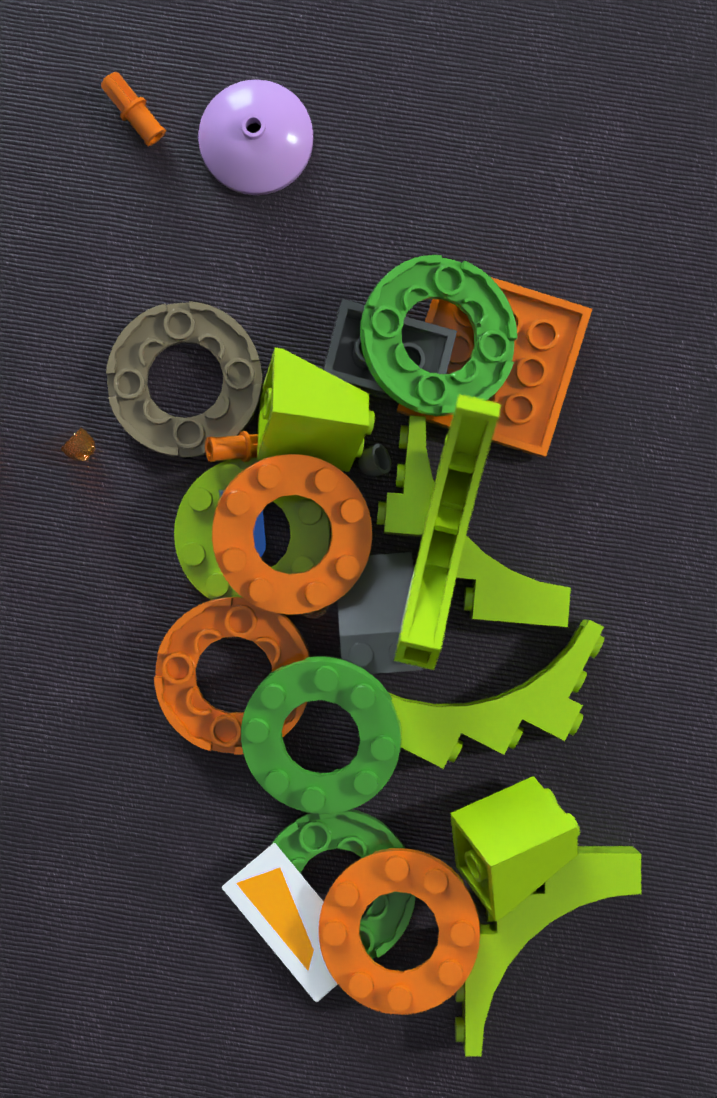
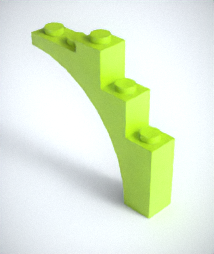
M460 394L458 396L448 435H446L439 460L433 494L410 582L394 661L431 670L435 668L442 647L451 598L470 517L501 407L499 403Z
M410 415L408 426L401 425L399 448L406 449L405 464H397L396 487L403 488L402 494L387 493L386 502L379 501L377 525H384V534L422 537L435 482L432 477L426 449V417ZM466 535L456 579L472 580V587H465L463 610L470 611L469 619L568 627L570 587L539 582L514 572L485 554Z
M583 619L567 646L547 667L521 685L493 697L466 703L433 704L405 699L389 693L401 723V748L444 769L447 761L454 763L464 743L459 740L462 733L505 755L508 747L514 749L521 738L523 728L519 725L522 719L565 741L568 734L573 736L577 732L583 720V714L579 713L583 705L569 699L572 691L577 693L582 687L587 676V672L583 671V668L589 656L595 658L599 653L605 639L600 635L604 627L591 620Z
M578 846V855L505 917L495 921L486 909L487 922H493V925H480L479 950L475 964L467 980L455 993L456 1002H462V1017H455L456 1042H462L465 1056H482L484 1024L493 994L509 964L531 938L552 921L579 906L608 897L641 894V853L633 846Z

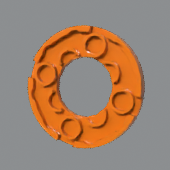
M282 454L255 462L241 471L229 483L221 495L214 512L212 546L219 569L226 581L241 597L266 611L279 614H304L329 606L353 587L361 576L370 555L372 523L363 495L355 483L339 468L312 456ZM299 495L312 499L323 508L330 521L331 541L328 552L317 565L305 572L288 574L276 571L262 561L255 549L253 530L258 515L267 504L282 496Z
M222 597L194 607L180 617L169 629L157 653L154 685L159 705L165 717L173 728L186 740L208 751L213 750L242 755L241 726L244 712L228 713L213 707L203 698L196 679V667L200 655L211 643L222 638L241 637L254 642L266 653L273 672L283 665L286 666L305 660V658L310 657V653L303 636L284 614L261 609L243 597ZM307 702L294 708L284 721L282 737L296 725L306 708Z
M382 849L349 865L331 886L325 897L319 918L320 949L325 964L334 980L357 1002L373 1010L388 1014L407 1015L432 1009L448 1000L467 980L479 950V915L476 904L464 881L446 863L430 854L414 849ZM392 892L410 893L423 900L435 914L439 928L438 944L431 957L416 968L406 971L386 969L374 962L366 952L360 937L361 917L367 906L379 896Z

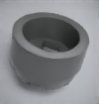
M375 444L363 450L361 457L358 459V467L366 476L378 477L390 471L391 458L383 445Z

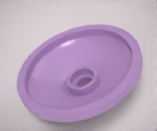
M247 80L225 88L211 100L200 121L198 141L205 165L221 184L242 194L265 195L287 187L303 172L313 148V129L306 108L291 91L270 81ZM252 123H257L261 126L260 130L256 133L247 131V127Z

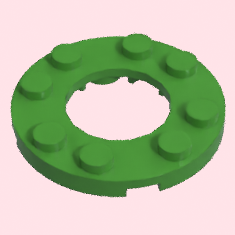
M426 255L405 261L392 269L376 285L365 304L361 318L360 341L368 369L378 385L392 399L415 412L433 416L453 415L459 394L488 400L504 384L514 364L512 359L514 344L517 339V327L512 308L496 282L484 271L467 261L461 263L452 259L442 258V255ZM426 299H443L457 305L468 317L474 330V348L469 361L460 370L451 374L430 373L419 368L408 357L402 343V328L406 313L415 304Z
M307 657L305 660L277 668L260 683L244 712L241 726V743L243 754L251 773L262 788L283 804L300 811L315 814H333L348 811L366 803L382 790L389 781L397 765L402 740L401 723L388 691L365 669L338 658ZM324 700L338 704L349 712L359 730L360 744L357 754L347 766L328 773L313 772L299 766L287 753L282 737L284 721L294 708L305 702Z
M354 809L333 814L307 813L286 826L272 842V844L275 843L299 873H301L311 858L326 850L336 848L348 850L363 858L382 849L405 848L397 835L387 825L367 813ZM402 892L381 895L373 901L367 912L361 917L360 937L366 952L372 959L375 957L379 958L400 939L411 919L416 896Z

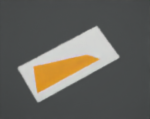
M273 843L225 883L222 889L313 1000L318 1002L338 985L330 974L320 949L319 918L324 902L280 848Z

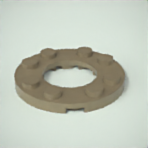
M192 301L166 305V303L161 304L137 316L118 336L109 355L106 369L108 399L114 415L122 427L145 447L164 455L181 458L206 455L205 441L207 437L237 436L241 431H244L257 411L263 386L262 367L258 353L243 327L235 319L218 308ZM180 343L198 344L211 351L219 361L223 373L222 391L215 404L203 414L187 418L174 417L160 410L151 399L147 385L149 369L156 356L167 347Z

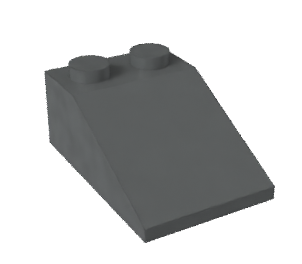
M342 299L323 370L363 390L369 396L394 400L375 381L364 359L360 341V326L365 305ZM405 316L402 328V343L408 357L419 368L430 373L446 374L457 331Z
M412 552L369 555L367 564L357 582L344 596L337 600L341 659L365 669L370 674L423 670L422 667L394 661L410 582L414 571Z

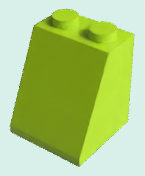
M275 347L262 386L259 402L257 459H265L282 454H300L319 458L334 465L341 471L349 472L355 457L360 458L363 453L365 434L371 435L374 427L375 413L369 410V394L282 348Z
M534 776L450 813L456 868L495 921L505 917L578 855L577 836L580 835V829L577 821L570 813L566 814L561 809L552 791L549 788L544 789Z

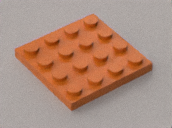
M491 277L506 296L512 308L517 327V339L515 340L512 359L514 362L513 367L501 388L486 400L501 404L499 418L491 442L545 458L592 309ZM432 299L425 322L457 331L446 373L451 374L460 370L469 361L474 348V330L468 317L457 305L443 299ZM401 404L397 408L399 413L408 416H425L427 422L450 428L453 415H426L408 409Z

